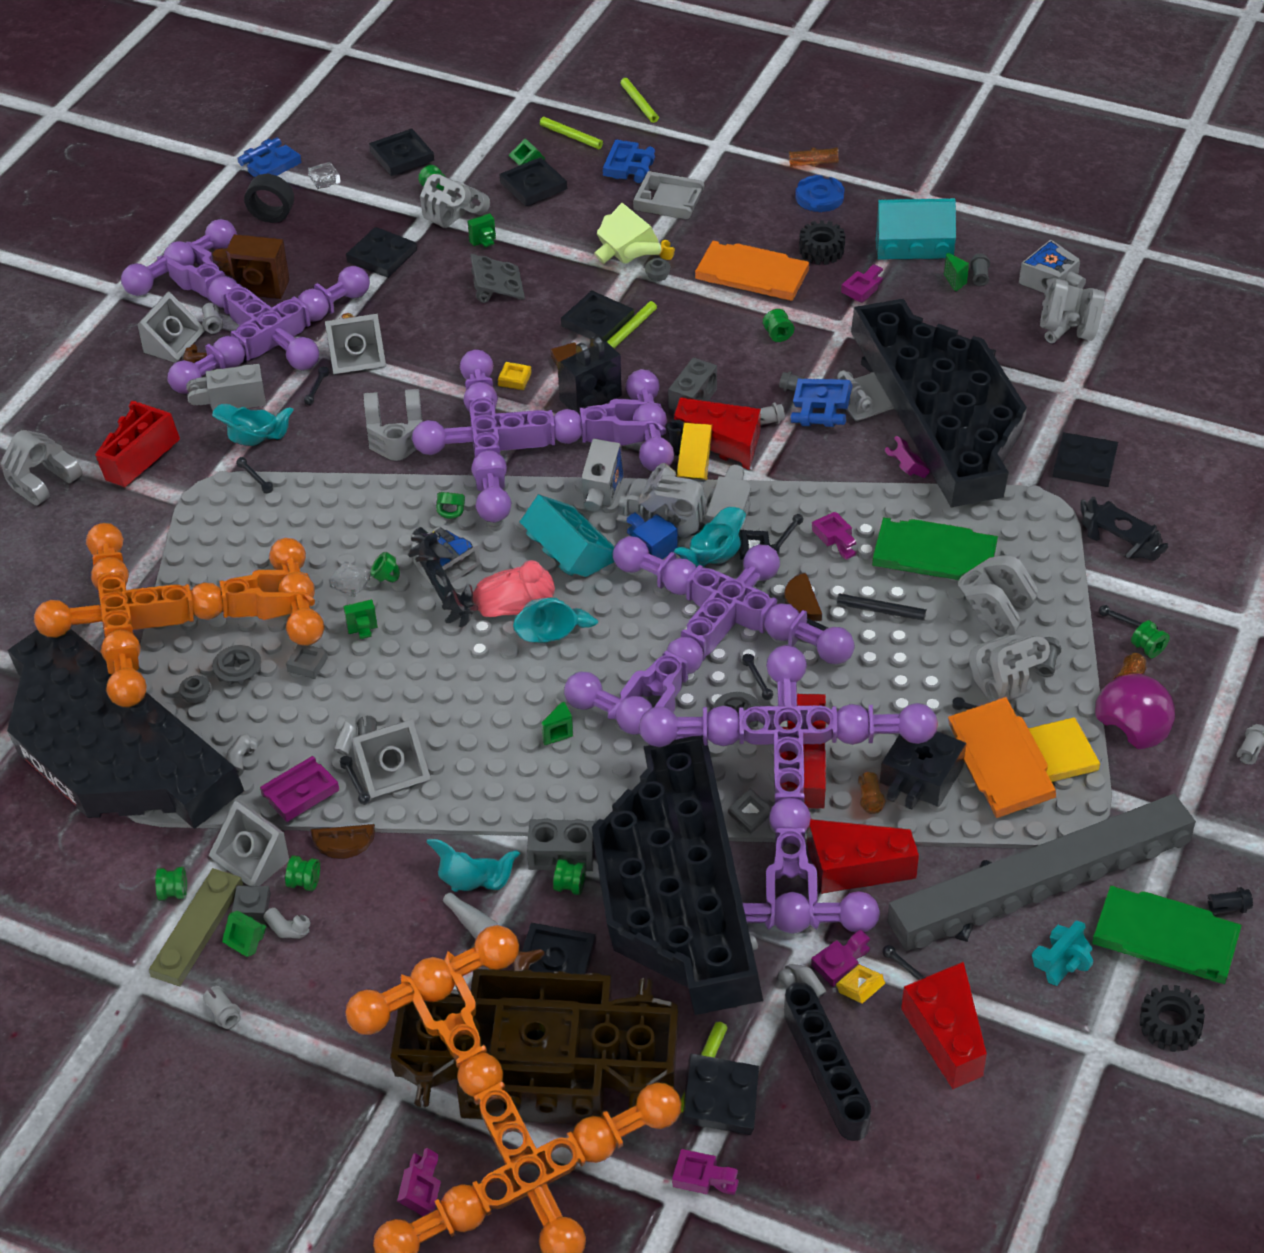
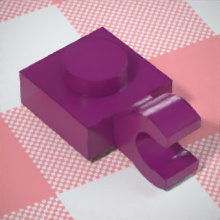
M874 264L864 274L857 271L842 284L841 293L863 303L878 290V285L883 281V278L878 275L883 271V268Z
M895 436L894 439L898 443L897 449L893 450L886 447V454L898 459L901 462L899 467L910 476L916 474L925 478L930 472L926 463L917 453L909 448L906 440Z
M836 511L812 522V531L827 547L836 544L840 555L846 560L856 556V552L851 548V546L856 545V541L852 537V527Z
M860 930L848 940L845 946L836 940L811 958V965L834 987L838 981L859 965L856 959L870 951V948L866 945L870 938Z
M429 1148L424 1149L423 1157L415 1153L411 1158L410 1167L404 1169L397 1202L421 1216H425L435 1210L436 1205L434 1201L438 1197L441 1183L440 1180L433 1177L434 1169L438 1162L437 1153Z
M681 1149L672 1177V1186L708 1195L711 1185L723 1193L735 1195L739 1180L736 1179L738 1170L730 1167L716 1166V1156Z

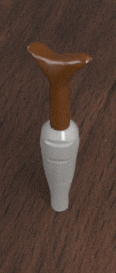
M448 893L444 896L443 902L454 912L459 921L475 939L485 928L498 925L496 921L475 907L460 900L453 893ZM541 949L528 952L519 951L518 956L512 963L514 971L528 970L531 964L542 959L545 952Z

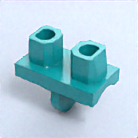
M1076 920L1070 928L1058 924L1051 931L1050 935L1053 947L1049 949L1044 946H1038L1033 951L1034 967L1045 971L1048 983L1057 986L1068 972H1074L1076 969L1088 971L1093 965V958L1090 955L1093 948L1084 936L1085 923Z

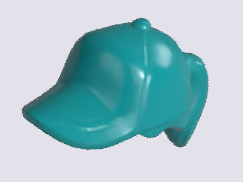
M220 404L213 410L212 415L227 425V436L230 441L244 446H255L265 439L278 440L283 438L288 429L289 417L294 409L291 407L285 408L275 416L266 410H249L246 407L236 408L230 404Z
M737 507L724 508L710 523L705 524L701 532L692 537L690 549L678 547L674 550V553L678 554L681 559H688L696 567L701 565L704 568L709 563L721 564L728 561L741 547L739 530L746 517L745 511Z
M550 597L529 601L516 616L513 627L517 635L525 641L546 643L566 637L576 625L580 628L593 627L598 624V620L585 610L571 609L564 601Z
M426 840V843L440 857L439 878L451 886L454 892L458 890L471 891L480 886L496 891L501 889L510 877L514 860L520 855L519 851L514 850L508 852L499 860L490 858L473 859L467 853L455 852L451 846L441 840Z

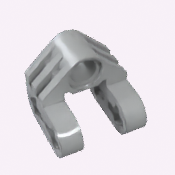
M432 174L428 177L420 195L423 217L443 228L453 224L465 214L466 210L482 215L490 207V199L485 193L439 174ZM438 183L444 186L443 191L436 188ZM455 192L459 193V194L462 195V196H461V197H458V196L455 194ZM473 198L481 202L479 206L472 203Z
M1057 278L1048 279L1046 284L1048 288L1044 293L1046 297L1042 302L1041 328L1056 331L1060 325L1063 313L1073 311L1078 313L1081 318L1077 326V337L1092 341L1099 328L1105 292L1094 288L1083 290L1068 285V281Z
M419 389L405 390L408 424L396 423L382 426L378 392L364 393L369 449L394 461L403 460L416 451L412 442V434L414 428L420 422H423Z
M21 430L13 436L1 461L4 477L10 487L36 506L50 497V493L46 485L30 472V467H35L42 463L48 470L67 483H72L83 475L79 463L63 451L61 445L55 443L54 440L48 438L45 434Z
M661 463L651 473L639 499V504L649 512H654L664 504H667L668 509L676 514L672 523L677 528V535L684 539L698 530L699 523L703 519L702 515L706 511L707 498L704 496V490L700 483L692 479L675 477L676 472L666 463Z
M1011 555L991 557L965 573L958 580V586L979 618H985L994 633L999 636L1014 635L1021 624V619L1013 605L1022 609L1030 608L1038 596V589L1026 568L1019 559Z
M1004 635L973 647L969 655V663L974 680L990 702L1007 697L1008 701L1024 696L1030 675L1028 668L1047 660L1050 654V645L1045 638L1040 636L1022 637L1019 635ZM1033 645H1038L1039 650L1035 651V655L1027 654L1028 650L1033 648ZM985 653H991L987 663H983L981 658L985 656Z

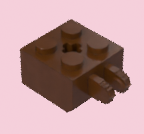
M234 234L227 248H219L212 252L213 259L218 261L216 265L219 271H223L225 275L231 276L242 287L248 289L257 297L282 299L290 280L283 239Z

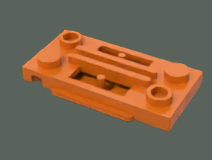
M712 241L695 270V279L793 301L809 271V262L789 258L788 255L747 245H722L718 241Z
M1007 697L948 717L949 726L955 738L966 742L964 762L978 790L984 793L996 818L1056 798V789L1046 772L1048 764L1024 719L1016 716Z

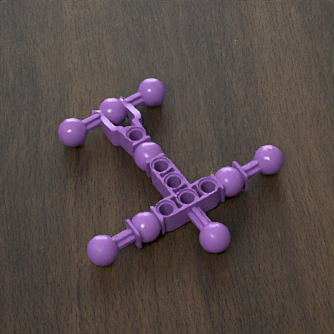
M218 219L212 221L206 227L205 236L192 243L188 241L186 243L182 241L170 243L165 249L164 255L158 256L157 261L147 267L138 263L129 265L122 272L121 284L129 294L141 296L147 294L152 289L155 278L169 272V276L183 290L192 289L206 297L213 305L216 304L219 308H223L224 312L230 314V318L239 325L236 331L230 332L231 336L219 338L213 346L207 344L205 346L207 352L205 358L196 363L182 360L175 362L169 368L168 383L171 388L178 393L189 394L186 389L188 381L201 378L206 374V371L238 367L243 360L249 361L250 358H256L278 345L286 350V359L293 368L302 371L311 369L318 362L319 349L316 343L309 338H294V336L301 333L305 327H309L311 325L310 321L322 320L327 313L333 314V302L343 296L353 299L362 297L369 289L370 278L364 269L357 266L346 267L339 273L337 284L325 289L317 283L314 285V289L303 291L298 298L294 296L290 300H285L271 308L248 289L238 284L236 280L225 276V273L219 271L218 266L213 263L212 254L208 250L211 248L214 250L227 248L233 235H237V231L232 223ZM196 262L199 267L195 268L194 263Z
M476 349L468 351L462 357L459 367L461 374L466 379V391L463 402L468 412H470L471 426L444 429L438 422L426 420L420 422L414 428L412 434V442L416 450L426 455L439 453L445 447V444L473 442L474 460L471 471L476 480L477 490L481 491L478 494L475 507L482 519L493 523L505 519L509 515L512 505L508 493L503 490L505 487L507 465L504 458L500 455L502 450L538 448L548 446L549 444L555 445V439L560 443L570 444L582 437V443H586V441L592 443L593 439L620 443L621 446L645 441L641 445L639 459L643 467L649 471H654L661 463H666L670 466L674 459L672 445L666 439L661 438L662 435L666 434L667 417L661 404L654 403L653 399L658 394L660 384L656 375L651 371L640 369L628 376L625 388L632 400L613 399L609 404L590 406L585 409L580 408V414L570 409L558 411L554 416L552 410H549V412L534 410L495 413L498 396L493 388V381L490 378L494 366L489 354L483 350Z
M627 536L619 540L613 550V559L618 568L630 573L644 569L656 574L657 587L662 589L665 586L667 590L677 595L686 594V599L689 601L693 600L700 608L689 620L687 629L681 631V637L672 641L661 657L647 668L646 671L639 670L632 675L620 692V698L604 691L599 678L594 674L582 671L573 674L567 679L564 695L572 707L587 710L596 706L608 712V719H616L623 731L628 734L638 735L640 734V719L649 709L653 708L651 703L641 696L650 697L652 694L662 696L654 707L660 706L674 712L675 697L682 688V682L685 683L688 680V674H692L700 668L702 661L716 648L735 623L751 630H760L762 634L767 631V634L775 640H788L789 646H794L799 639L817 647L820 658L828 664L845 663L851 658L855 645L851 633L844 628L830 627L822 631L807 624V611L802 610L799 613L790 604H777L776 598L771 599L768 594L753 587L758 580L766 581L777 574L780 567L777 551L769 545L758 544L750 548L743 559L745 570L737 579H733L713 569L703 568L701 565L696 567L688 559H676V554L673 552L665 560L649 554L646 543L640 538ZM677 736L675 740L691 736Z
M784 645L777 647L771 652L766 664L768 674L777 682L778 706H755L743 711V708H739V712L732 707L719 706L713 708L708 713L707 707H703V717H676L668 708L658 706L649 709L642 716L639 723L640 735L644 741L656 747L669 745L677 736H703L704 745H708L709 740L713 744L723 747L732 745L739 739L740 744H744V741L755 745L774 744L775 804L770 810L769 820L771 827L776 832V856L774 864L769 865L766 869V903H743L747 923H765L768 930L775 925L781 931L790 934L802 932L809 925L817 930L820 923L841 922L847 930L855 933L860 930L867 932L875 927L879 921L880 909L876 900L868 893L856 891L846 895L839 903H817V870L814 865L808 863L806 855L805 831L810 825L811 815L804 803L803 744H822L829 740H832V743H836L837 738L843 743L851 745L862 743L867 738L868 743H873L874 734L900 733L910 743H924L931 739L937 731L938 721L934 711L927 705L920 703L906 706L900 714L874 715L873 705L868 706V711L864 707L855 704L843 706L838 711L836 706H832V709L825 706H797V682L805 674L807 663L803 653L796 647ZM822 720L828 724V727L816 729L812 723ZM753 721H759L764 726L760 730H752L748 727V724ZM784 721H792L796 727L786 730L780 724ZM785 751H792L797 757L788 761L784 760L780 755ZM790 781L798 787L794 791L789 792L783 790L781 785ZM791 843L798 846L800 850L790 855L786 854L782 848L784 845ZM783 875L788 878H794L799 875L800 878L806 879L808 881V899L802 894L788 892L775 900V880L782 878Z

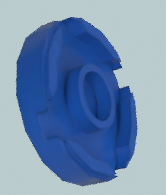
M823 175L808 176L798 183L795 199L801 207L813 212L832 211L843 203L845 188L840 181L833 177L824 179Z

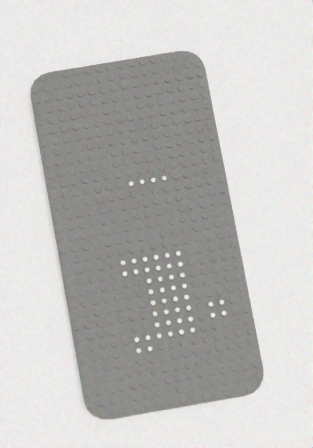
M219 471L213 476L198 481L182 493L174 509L155 587L166 585L185 586V584H189L191 590L203 582L214 583L220 587L219 581L221 580L226 581L231 578L252 575L255 570H275L269 560L271 546L279 539L294 538L303 545L306 552L305 563L300 568V572L308 573L315 587L313 597L315 605L311 606L310 609L319 613L324 622L322 637L310 646L325 649L328 656L315 679L287 672L286 663L298 645L291 641L286 632L287 620L291 614L262 620L257 616H228V618H224L222 612L216 618L210 620L199 619L193 615L194 622L187 621L179 625L144 629L140 643L139 669L137 671L144 677L147 684L146 692L225 759H227V751L240 735L249 734L250 737H256L258 740V748L252 754L245 752L243 756L244 772L239 778L244 792L197 828H222L234 801L240 800L280 830L311 831V829L375 824V832L528 836L530 819H581L584 821H594V824L599 819L604 820L613 811L612 805L627 789L632 791L640 782V776L647 769L643 746L650 744L644 741L640 734L633 735L623 731L616 719H608L607 711L596 706L587 710L572 707L564 695L567 679L577 672H591L599 678L604 691L620 698V692L632 675L639 670L646 671L647 668L661 657L667 650L668 645L681 637V631L687 629L689 620L700 607L693 600H687L686 594L677 595L667 590L665 586L662 589L657 587L656 574L644 569L635 573L624 572L616 566L615 562L587 577L578 574L570 576L559 568L560 563L556 559L549 557L542 551L544 546L541 543L532 540L526 535L527 529L519 521L539 494L574 506L615 546L619 540L630 536L627 534V529L632 526L629 523L617 521V516L621 510V507H619L621 495L626 496L633 480L647 483L648 479L623 478L613 505L609 507L601 505L599 511L593 512L584 507L582 477L505 476V487L503 490L508 493L512 505L509 515L496 523L485 521L476 510V500L481 491L477 490L476 480L473 475L255 471L265 482H271L273 485V491L266 494L263 493L261 485L247 471ZM692 479L703 487L704 496L707 498L705 506L709 507V491L711 487L716 486L717 480ZM747 480L751 485V506L743 530L768 531L769 543L772 545L776 544L793 522L792 518L795 514H801L804 518L803 523L795 527L780 547L778 555L780 567L777 574L766 581L758 580L753 587L765 592L771 599L776 598L777 604H785L784 593L788 582L795 576L806 572L822 612V621L815 622L828 628H844L851 633L854 640L855 649L850 659L842 664H828L820 658L816 646L799 639L793 647H796L803 653L807 668L803 677L797 682V694H826L825 707L832 709V706H836L837 711L849 704L860 705L868 711V706L873 705V715L900 714L908 705L915 703L924 704L934 711L937 717V731L955 738L949 726L948 717L968 709L955 710L952 707L953 699L961 697L966 703L976 706L990 703L974 680L969 663L970 651L979 644L1001 636L994 633L985 618L978 617L958 586V580L872 566V560L883 517L891 518V521L899 523L900 520L909 521L910 519L970 528L976 533L998 536L994 557L1011 555L1019 559L1038 589V596L1030 608L1022 609L1013 605L1021 619V624L1014 635L1022 637H1053L1059 641L1062 648L1061 653L1056 659L1053 676L1043 677L1038 675L1035 671L1036 665L1028 668L1030 675L1024 696L1010 700L1011 707L1016 716L1024 719L1028 728L1075 717L1100 762L1098 771L1052 782L1056 789V798L996 818L984 793L978 790L965 762L961 772L939 807L919 799L911 810L905 806V799L908 794L901 792L895 802H891L886 798L890 787L880 783L881 763L900 733L874 734L873 743H868L867 738L862 743L855 745L843 743L837 738L836 743H832V740L825 743V807L808 808L811 819L911 829L916 846L1023 849L1036 847L1109 819L1112 802L1111 780L1104 724L1095 715L1096 699L1100 694L1081 526L1073 508L1061 497L1045 491L1036 485L1029 487L1006 485L1004 498L951 508L938 484ZM437 493L463 494L465 496L463 514L455 519L441 517L436 511ZM443 505V509L448 512H454L457 510V506ZM836 511L852 527V537L855 539L856 545L851 546V548L856 552V556L846 560L840 555L836 544L827 547L812 531L813 521ZM701 521L698 530L684 539L677 535V547L690 549L692 537L702 531L705 523ZM440 525H446L478 544L480 565L451 583L457 594L461 595L468 584L472 586L474 591L477 584L485 577L504 570L521 567L526 561L533 560L539 562L552 576L555 586L553 598L564 601L571 609L585 610L598 620V624L590 628H580L576 625L566 637L560 640L538 643L525 641L517 635L513 627L517 615L484 617L476 610L473 612L470 621L463 628L459 627L461 618L452 623H446L445 619L450 615L451 610H443V603L437 592L415 566L413 557L408 556L413 544L411 535L419 527L424 528L429 533ZM739 550L731 559L724 563H709L704 567L718 571L733 579H737L745 570L743 560H740ZM387 551L396 557V564L400 569V577L394 583L386 580L380 582L371 576L370 570L373 562L382 552ZM841 593L927 609L925 621L840 606L837 605V597ZM372 599L378 628L370 629L372 637L360 639L358 632L348 634L343 606ZM735 623L716 648L702 661L700 668L694 673L688 674V680L685 683L682 682V688L675 697V711L673 713L676 717H703V707H707V713L710 712L715 701L720 696L730 692L750 694L759 701L761 706H778L777 682L768 674L766 664L771 652L777 647L788 645V640H775L767 634V631L762 634L760 630H751ZM234 645H245L255 649L261 657V672L255 673L254 680L245 679L242 685L237 681L230 686L225 680H218L213 672L212 664L215 656L220 651ZM1033 645V648L1028 650L1027 654L1035 655L1038 645ZM749 653L754 656L755 667L767 688L773 691L774 695L771 700H764L762 698V690L749 666H745L742 663L744 654ZM985 653V656L981 658L983 663H987L991 653ZM235 660L234 664L235 670L241 669L240 663ZM198 675L205 677L209 681L210 692L207 699L202 703H188L180 695L179 686L187 677ZM652 694L650 697H641L648 700L654 708L662 696ZM561 702H565L572 715L573 737L544 745L541 722ZM345 715L346 717L352 716L358 721V719L363 717L364 726H366V716H372L377 720V730L413 719L431 780L370 798V802L366 805L360 804L358 801L359 794L347 770L340 766L341 757H351L352 768L364 792L367 793L356 766L353 745L349 755H342L334 751L335 744L340 735V732L335 727L337 718ZM787 721L782 722L780 726L786 727ZM758 722L757 727L752 726L750 729L760 730L764 725ZM739 739L734 744L723 747L715 745L708 740L729 841L776 842V832L770 825L769 817L750 834L728 814V808L750 788L768 805L774 806V744L755 745L744 741V744H740ZM314 756L316 762L321 764L336 779L340 790L286 822L269 804V800L261 795L260 786ZM147 810L144 815L127 816L136 823L146 825L192 828L177 813L163 814L162 810ZM807 830L805 831V843H807Z

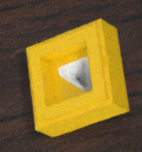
M860 964L836 983L840 994L862 1004L885 985L882 974Z

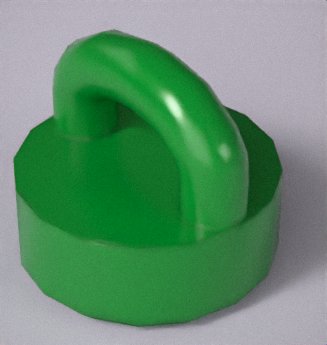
M437 493L436 511L441 517L455 519L463 514L465 496L463 494ZM443 505L457 506V510L454 512L445 511Z
M387 551L382 552L373 562L370 570L371 576L380 582L384 580L390 583L398 581L400 569L396 564V557Z

